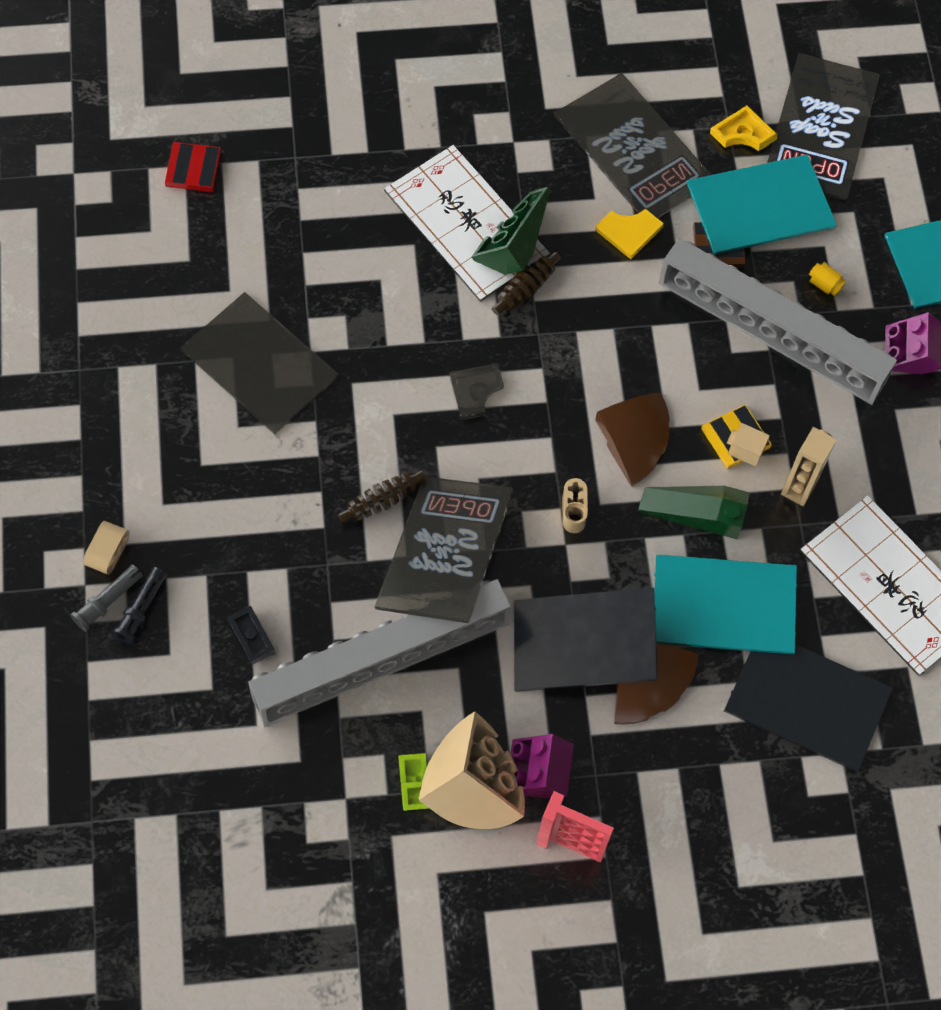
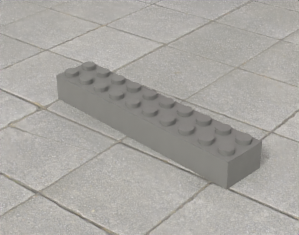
M679 238L664 258L659 280L660 285L872 405L886 384L897 361L888 352L880 351L870 345L865 339L855 337L848 333L845 328L832 324L822 315L807 310L799 302L791 301L779 291L766 287L756 278L749 277L740 272L735 266L727 265L718 260L715 255L702 251L690 241Z
M498 579L491 582L486 580L477 584L472 589L473 592L469 591L470 596L467 594L463 596L462 593L460 595L453 594L448 599L450 602L444 601L447 603L446 606L445 604L442 606L441 603L439 605L435 603L429 604L426 609L419 612L416 610L407 612L402 616V619L397 621H385L377 629L370 632L361 631L355 634L351 640L334 642L324 651L319 653L317 651L310 652L303 656L302 660L295 663H283L277 668L278 670L255 675L251 681H248L252 700L264 727L509 625L511 606ZM453 600L459 603V606H456V608L452 605L454 604ZM460 601L465 602V604L461 602L466 607L465 609L460 608V606L463 607L460 604Z

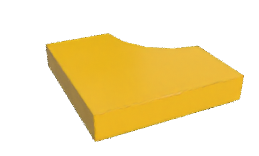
M748 106L716 124L710 130V134L725 148L731 145L744 144L752 146L758 151L777 140L778 135Z
M647 209L631 216L619 215L611 210L595 226V231L631 260L663 228L664 223Z

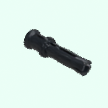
M158 567L151 569L133 604L123 611L124 617L118 627L113 629V636L122 642L133 644L136 631L140 625L145 623V613L155 598L162 582L167 577L165 571Z

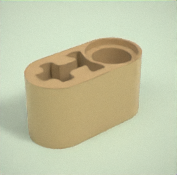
M573 478L568 480L564 486L562 523L566 531L579 533L585 527L588 514L587 485L583 480ZM573 492H576L578 496L577 502H573ZM578 515L581 519L574 521L569 516Z
M103 521L85 553L83 564L109 575L128 542L129 530Z

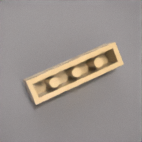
M813 427L798 452L781 495L804 506L821 476L837 439L833 438L827 431L818 430Z

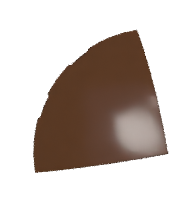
M661 393L647 394L597 411L595 421L607 440L608 449L630 486L637 484L655 469L656 463L661 455L665 453L668 444L670 417Z
M656 643L658 681L617 684L614 724L644 722L649 717L662 711L666 712L673 707L692 682L699 654Z

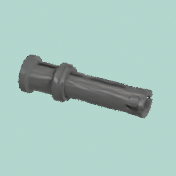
M131 564L127 570L98 596L89 597L87 599L88 603L77 613L73 612L70 614L74 622L83 631L87 632L90 629L89 626L98 617L106 615V608L143 577L141 572H137L139 569Z

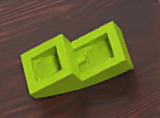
M426 753L398 755L403 811L428 809L429 807L419 801L423 777L427 768Z

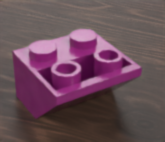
M929 312L886 325L885 351L897 360L893 367V372L926 374L941 369V322Z
M554 734L512 740L510 754L518 770L514 774L518 787H523L524 795L548 799L551 798L555 791L567 797L574 749L573 743Z

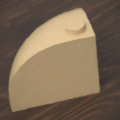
M474 711L447 734L434 752L423 777L419 801L444 819L473 829L504 827L524 817L525 812L523 787H518L514 774L518 770L508 750L506 752L503 751L495 739L498 737V734Z

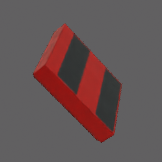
M173 142L165 186L213 192L221 148Z

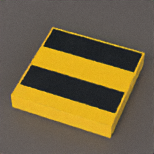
M746 404L702 425L701 428L726 469L743 462L728 454L731 445L727 444V441L732 431H738L741 423L763 432ZM769 440L764 451L770 449L772 445Z

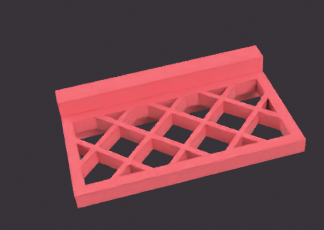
M554 791L542 817L536 845L546 849L549 841H553L601 862L614 828L563 806L564 795Z

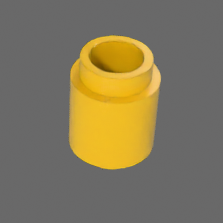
M823 262L822 265L817 263L809 273L812 277L810 279L812 284L827 295L832 294L834 297L847 282L842 278L843 275L826 262Z

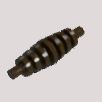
M553 252L549 257L541 256L537 261L527 266L524 271L518 272L515 278L509 282V285L503 289V292L497 296L498 303L492 307L493 313L499 315L505 309L511 311L515 308V305H520L523 303V300L525 301L531 295H534L544 282L548 280L550 275L553 274L555 271L554 265L561 259V256L557 252Z
M421 470L413 475H409L406 472L401 474L402 481L398 476L392 477L393 485L388 479L382 481V486L379 483L373 485V491L370 488L364 491L366 500L360 494L356 497L358 504L353 500L348 503L347 510L338 514L342 523L350 519L360 521L363 519L361 513L368 518L372 516L371 508L375 514L381 513L380 504L384 510L390 509V501L393 505L399 503L398 494L404 499L408 496L406 489L410 493L416 491V484L425 480V475Z

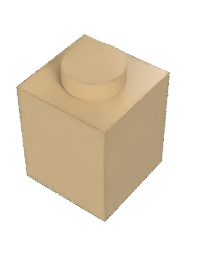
M741 423L738 431L733 430L727 441V444L731 445L728 454L756 467L770 435Z

